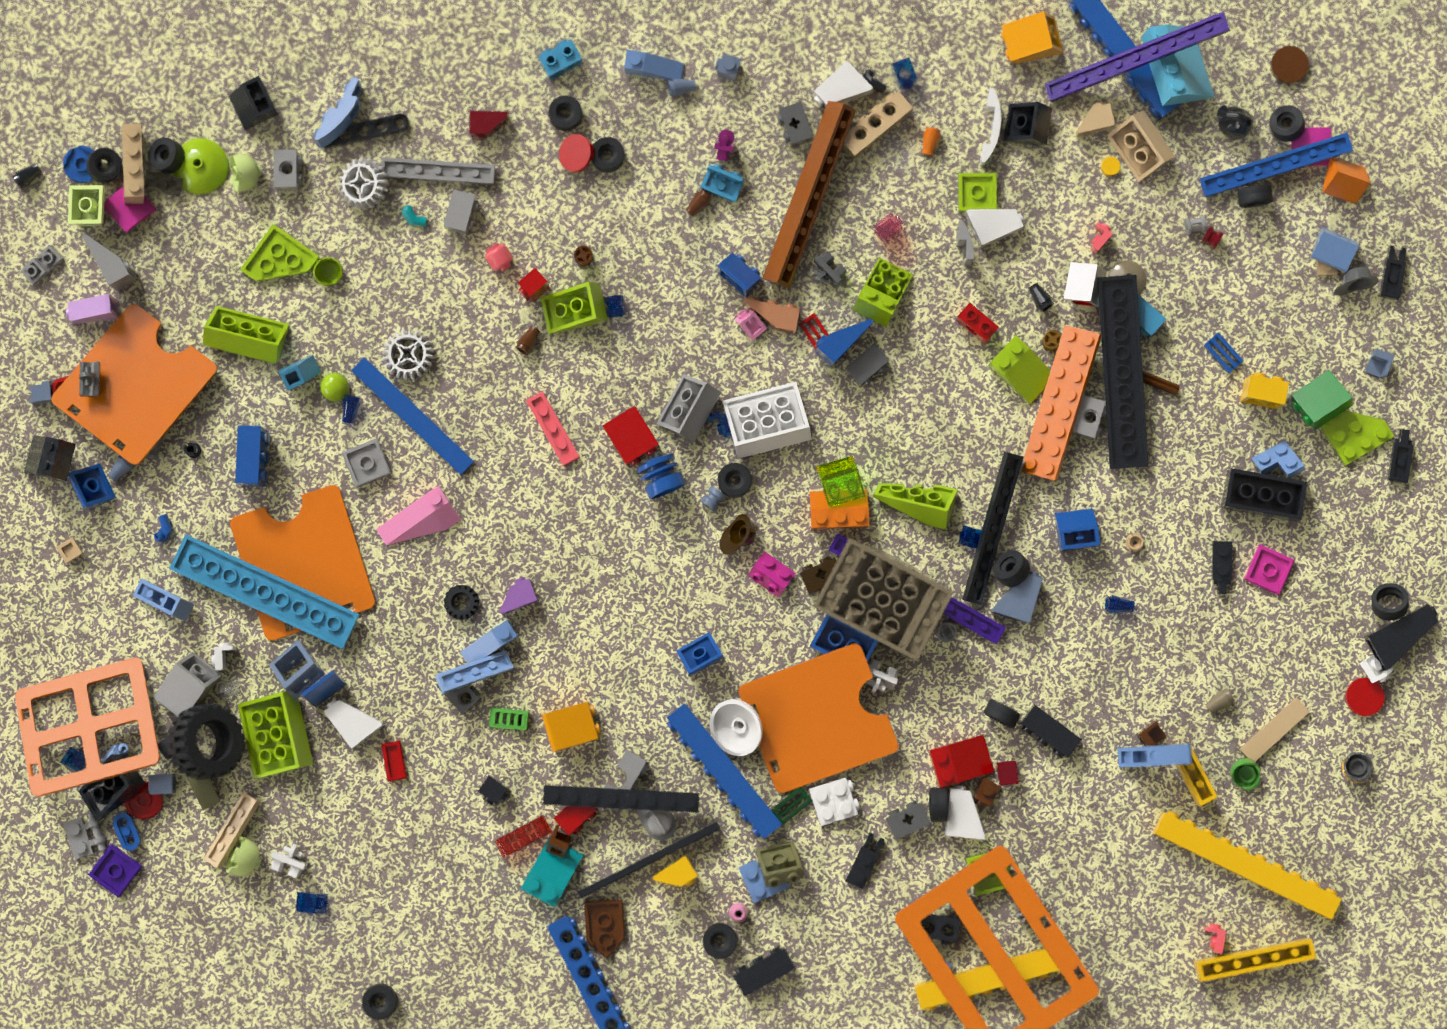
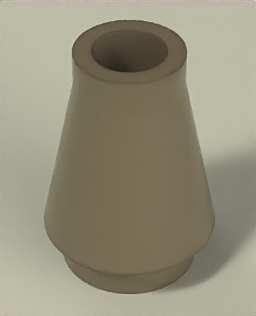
M1225 688L1224 690L1221 689L1205 705L1212 714L1231 706L1235 699L1229 690Z

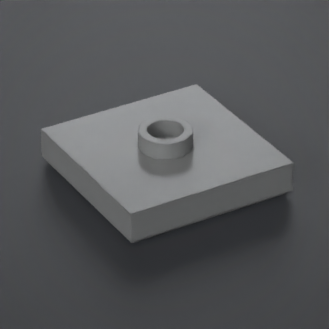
M378 438L342 452L355 488L392 474Z

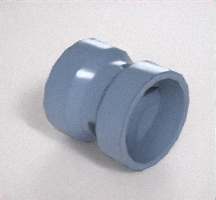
M711 486L708 490L709 495L703 496L700 501L716 512L719 508V502H723L726 496L717 488Z

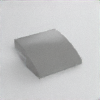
M959 221L956 227V247H964L963 266H971L974 260L972 239L965 223Z

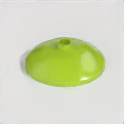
M205 138L192 139L182 144L181 146L185 153L182 166L173 173L179 186L193 194H207L218 189L225 181L229 170L228 158L222 147L216 142ZM196 161H201L199 166H195Z

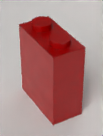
M636 406L631 407L602 425L626 466L631 464L633 467L642 461L641 457L646 454L649 457L658 451L659 444Z

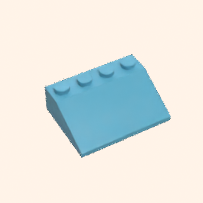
M1160 25L1149 27L1141 36L1142 43L1144 44L1181 29L1184 26ZM1198 44L1149 63L1162 106L1215 97Z

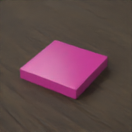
M1259 544L1243 580L1280 595L1295 560Z

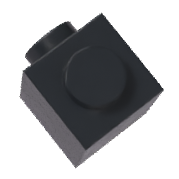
M491 775L487 777L478 790L484 796L483 800L490 805H493V803L498 805L499 802L503 804L509 796L507 793L509 788Z

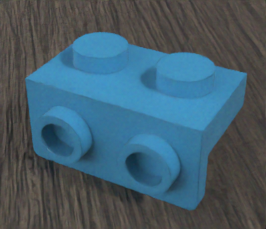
M708 165L700 189L736 203L744 184V178H741L742 175L737 172L731 171L729 173L724 171V167L720 165Z

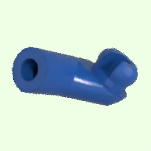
M167 514L158 517L161 528L154 534L156 542H165L172 532Z

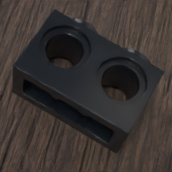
M930 914L921 920L920 924L922 927L926 923L933 924V932L927 934L932 942L933 939L941 940V944L952 945L953 941H958L959 917ZM946 925L953 927V933L949 936L943 934V928Z

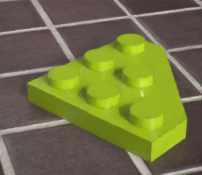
M272 224L240 271L256 282L304 274L311 271L320 256Z
M1347 410L1320 427L1344 466L1395 437L1385 420Z

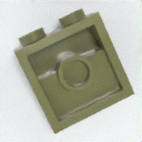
M794 841L756 849L765 887L771 886L776 888L781 883H797L803 878L802 866Z

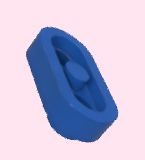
M128 813L116 815L113 820V827L121 846L125 850L137 849L141 844V837L133 817ZM123 819L127 820L126 826H122L121 821ZM130 837H133L135 840L133 844L128 842Z

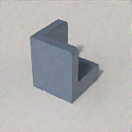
M1375 349L1372 351L1365 372L1384 379L1388 375L1395 355Z
M43 381L41 385L31 386L32 398L29 399V403L32 405L51 403V397L54 394L52 391L53 383L51 381Z
M175 774L148 775L149 794L176 793Z

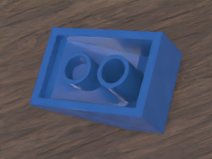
M869 319L830 333L828 336L824 334L817 342L815 352L832 367L869 329L874 321Z

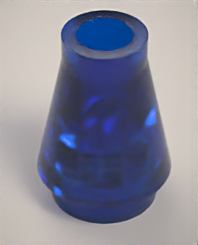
M345 395V398L342 399V422L353 424L361 405L360 397Z
M1115 595L1106 597L1105 611L1110 614L1134 611V601Z

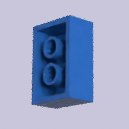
M238 425L235 483L242 487H265V483H268L269 475L268 471H266V464H269V452L266 451L267 445L270 444V433H267V430L262 426Z
M826 614L810 647L826 654L857 643L862 647L868 662L878 640Z

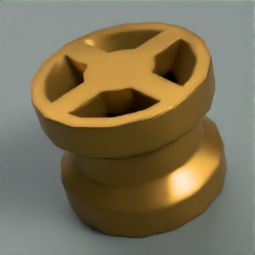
M1055 330L1046 332L1042 338L1043 347L1049 351L1058 349L1061 334Z

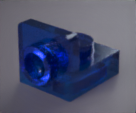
M720 411L710 414L711 417L707 418L708 424L720 421V424H717L719 436L723 435L724 439L731 438L726 413L722 414Z
M963 525L959 535V544L977 548L982 530Z
M297 892L296 912L326 913L328 906L327 894Z

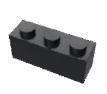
M1035 704L1032 705L1020 722L1023 726L1021 729L1029 735L1032 733L1038 737L1037 741L1045 747L1047 745L1051 746L1054 749L1052 752L1061 759L1063 756L1069 758L1082 740Z
M776 946L769 950L770 954L763 958L760 955L752 960L753 964L746 967L744 964L735 969L736 973L733 974V977L744 997L796 969L785 947L780 948Z

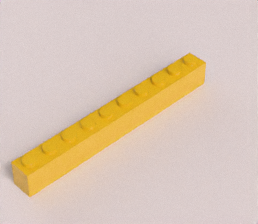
M1168 811V813L1162 812L1153 834L1327 919H1333L1342 899L1337 896L1338 893L1329 888L1325 891L1319 888V883L1311 879L1308 882L1301 879L1302 875L1297 872L1291 871V873L1284 871V866L1276 862L1272 865L1266 862L1267 858L1256 853V856L1248 853L1249 849L1241 845L1237 848L1231 845L1232 841L1221 836L1218 839L1213 836L1214 832L1206 828L1200 830L1196 828V823L1188 819L1185 822L1181 821L1176 813Z

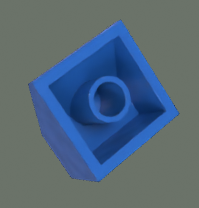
M731 253L718 264L717 272L743 296L747 297L761 281L759 276L761 273L752 266L750 268L745 264L747 261L740 254L736 256L734 253Z

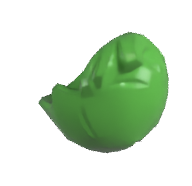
M1241 758L1233 763L1230 768V775L1236 786L1248 791L1259 787L1261 770L1254 760Z

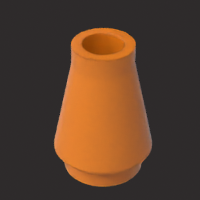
M926 127V130L923 131L922 154L933 156L942 136L940 135L941 130Z

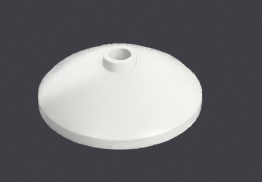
M737 699L723 701L714 708L711 714L710 731L712 737L726 753L734 756H744L753 752L760 745L763 736L762 722L757 712L746 702Z

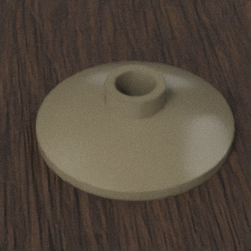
M1130 260L1115 264L1110 270L1108 277L1137 275V291L1140 294L1146 285L1144 269L1138 263Z

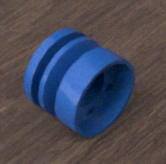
M674 454L655 457L637 468L638 474L647 473L640 478L641 481L651 480V483L645 487L649 500L664 496L686 485L681 472L672 473V470L678 466V463L668 464L675 459Z

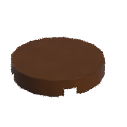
M1284 46L1278 49L1270 61V69L1273 76L1285 84L1299 82L1306 75L1309 68V60L1306 53L1296 46Z

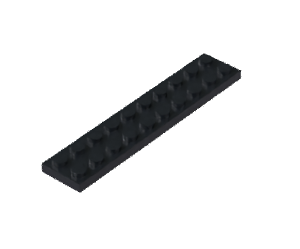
M1137 275L1098 277L1109 468L1149 467Z

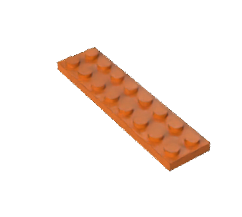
M1067 325L1064 326L1023 459L1025 464L1021 472L1057 482L1102 335L1100 333Z

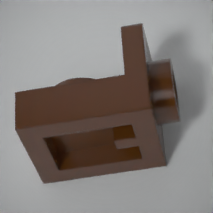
M983 777L973 795V798L976 799L975 803L983 808L986 806L991 807L1001 786Z

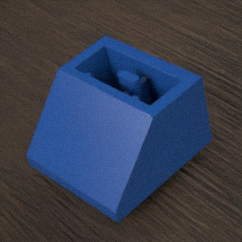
M1093 508L1054 513L1059 551L1091 548L1101 545L1098 524Z

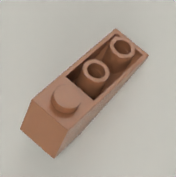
M748 296V299H743L745 306L753 310L775 330L792 334L796 333L800 309H797L796 305L786 304L782 306L773 300L762 302L759 301V298Z

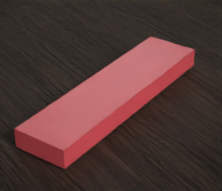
M543 391L526 400L563 467L579 459V454Z

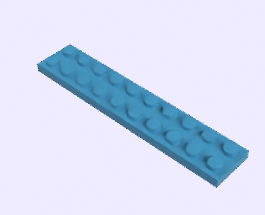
M185 534L169 568L176 573L341 649L345 648L360 614L187 534Z

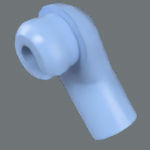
M126 743L112 745L102 761L104 762L112 754L128 753L129 746Z

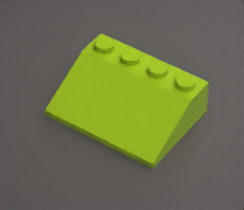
M283 691L238 704L254 779L313 765L299 698L295 699L290 693Z

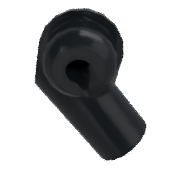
M866 69L862 77L874 90L883 94L887 85L873 78L875 76L873 70Z

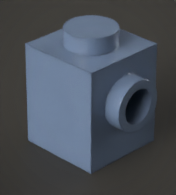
M723 53L722 58L717 59L715 69L718 70V77L736 82L741 66V58Z

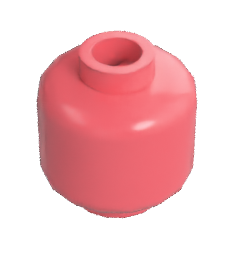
M497 242L486 250L485 260L492 270L497 271L500 269L503 272L511 266L510 262L513 259V255L505 244L499 245Z

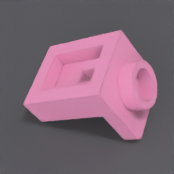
M750 308L740 311L737 315L738 317L735 318L736 323L741 326L752 341L767 329L757 314Z

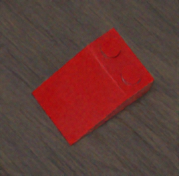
M984 735L928 750L938 788L994 772Z

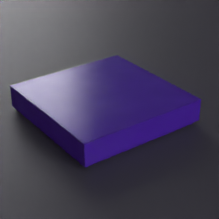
M111 843L88 875L120 898L143 866Z

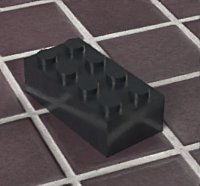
M1230 468L1226 474L1221 508L1297 522L1302 517L1307 482Z

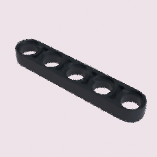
M395 114L351 124L345 130L351 133L348 140H342L339 136L323 148L331 149L401 133L409 128L410 122L406 115ZM399 118L406 120V125L402 128L396 126V121ZM381 122L388 125L387 130L384 132H380L377 129L378 124ZM361 127H368V135L361 136L359 129Z

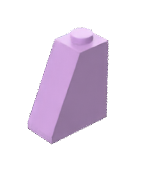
M110 294L68 302L66 317L73 324L115 320L119 317L118 300Z

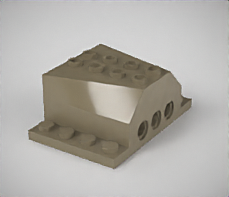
M849 537L813 607L917 661L954 592L936 583L933 578L900 559L866 544L865 546Z

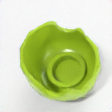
M324 257L318 260L314 266V277L318 283L324 286L334 285L342 278L343 267L337 259Z
M332 372L322 379L320 390L328 401L339 402L344 400L349 394L350 386L342 374Z

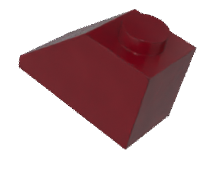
M470 111V136L474 137V140L490 138L509 120L508 112Z

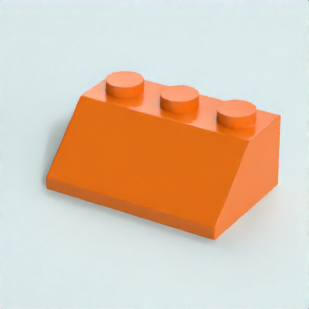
M867 489L810 491L811 530L868 528L869 505Z

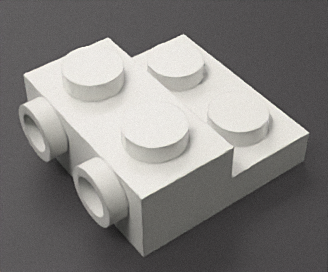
M846 777L809 789L820 826L858 815L857 810H860L857 798L853 799L851 792L854 791L851 780L847 781Z

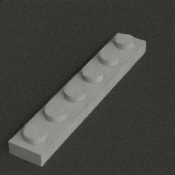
M381 157V166L384 168L383 172L387 174L385 178L494 185L495 165Z

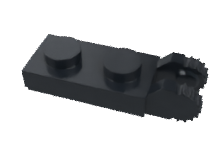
M1390 245L1388 247L1387 259L1385 260L1379 297L1399 300L1406 265V248L1401 247L1399 259L1393 260L1395 248L1393 245Z
M872 833L868 834L864 845L861 846L845 880L861 889L864 888L885 840L880 838L874 851L868 849L874 834Z

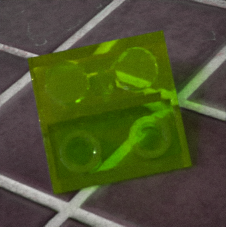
M853 456L816 466L819 483L828 507L866 497Z

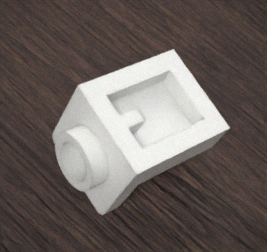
M1374 655L1367 657L1360 663L1372 683L1378 680L1380 683L1390 678L1389 674L1394 671L1393 667L1383 671L1381 663Z

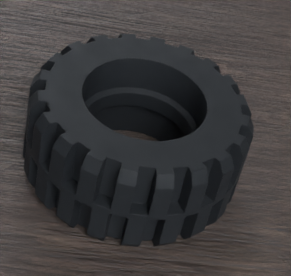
M204 704L188 708L179 713V717H175L172 722L174 726L170 727L168 731L170 738H167V744H170L168 752L173 757L172 762L174 766H179L178 770L182 774L186 773V776L189 778L205 780L225 776L237 767L236 762L241 761L243 757L241 752L245 750V745H243L245 734H242L241 729L243 727L241 723L238 724V718L235 714L231 715L229 709L226 707L222 708L218 704ZM203 724L211 729L216 740V749L210 760L201 754L197 746V733Z

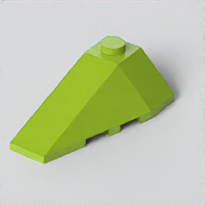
M879 483L873 497L926 525L946 530L952 517L958 489L942 485H933V489L922 488V484H915V487L905 488L903 484Z

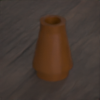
M701 189L695 193L685 210L694 217L711 204L712 198Z
M530 326L516 342L515 348L519 352L529 355L530 352H533L540 330Z

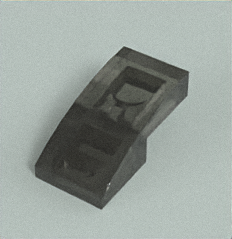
M147 169L144 189L180 197L184 178Z

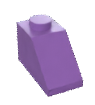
M522 577L514 581L515 584L511 585L500 609L502 615L538 601L530 579Z

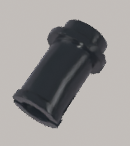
M187 443L188 446L185 445L184 447L185 453L190 458H198L202 452L201 447L195 443Z

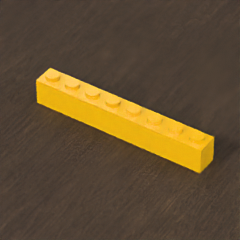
M1045 948L1010 958L1026 983L1030 982V978L1037 977L1038 979L1049 977L1048 973L1055 971L1056 974L1061 973ZM990 964L954 974L969 999H973L974 995L981 993L982 996L993 993L992 989L1000 987V990L1006 989ZM934 980L914 985L921 1010L925 1009L927 1012L937 1009L936 1005H950Z

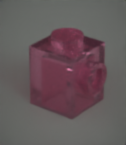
M891 212L873 225L872 230L881 242L885 244L902 231L903 222L898 215L894 216Z

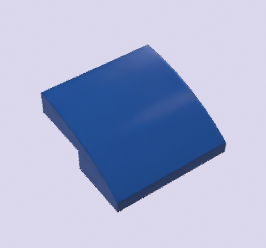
M332 670L301 693V695L310 704L318 707L347 685L343 678L339 677L336 671Z

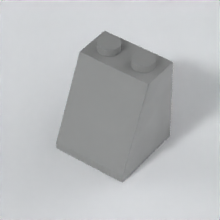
M192 652L175 663L154 695V698L160 705L168 708L176 717H179V713L199 706L223 675Z

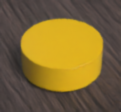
M1106 157L1101 163V171L1106 176H1114L1120 170V162L1115 157Z

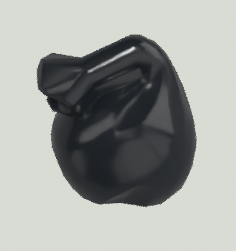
M1223 105L1217 111L1219 130L1225 136L1240 139L1246 137L1251 131L1253 118L1245 109L1237 106L1227 107Z

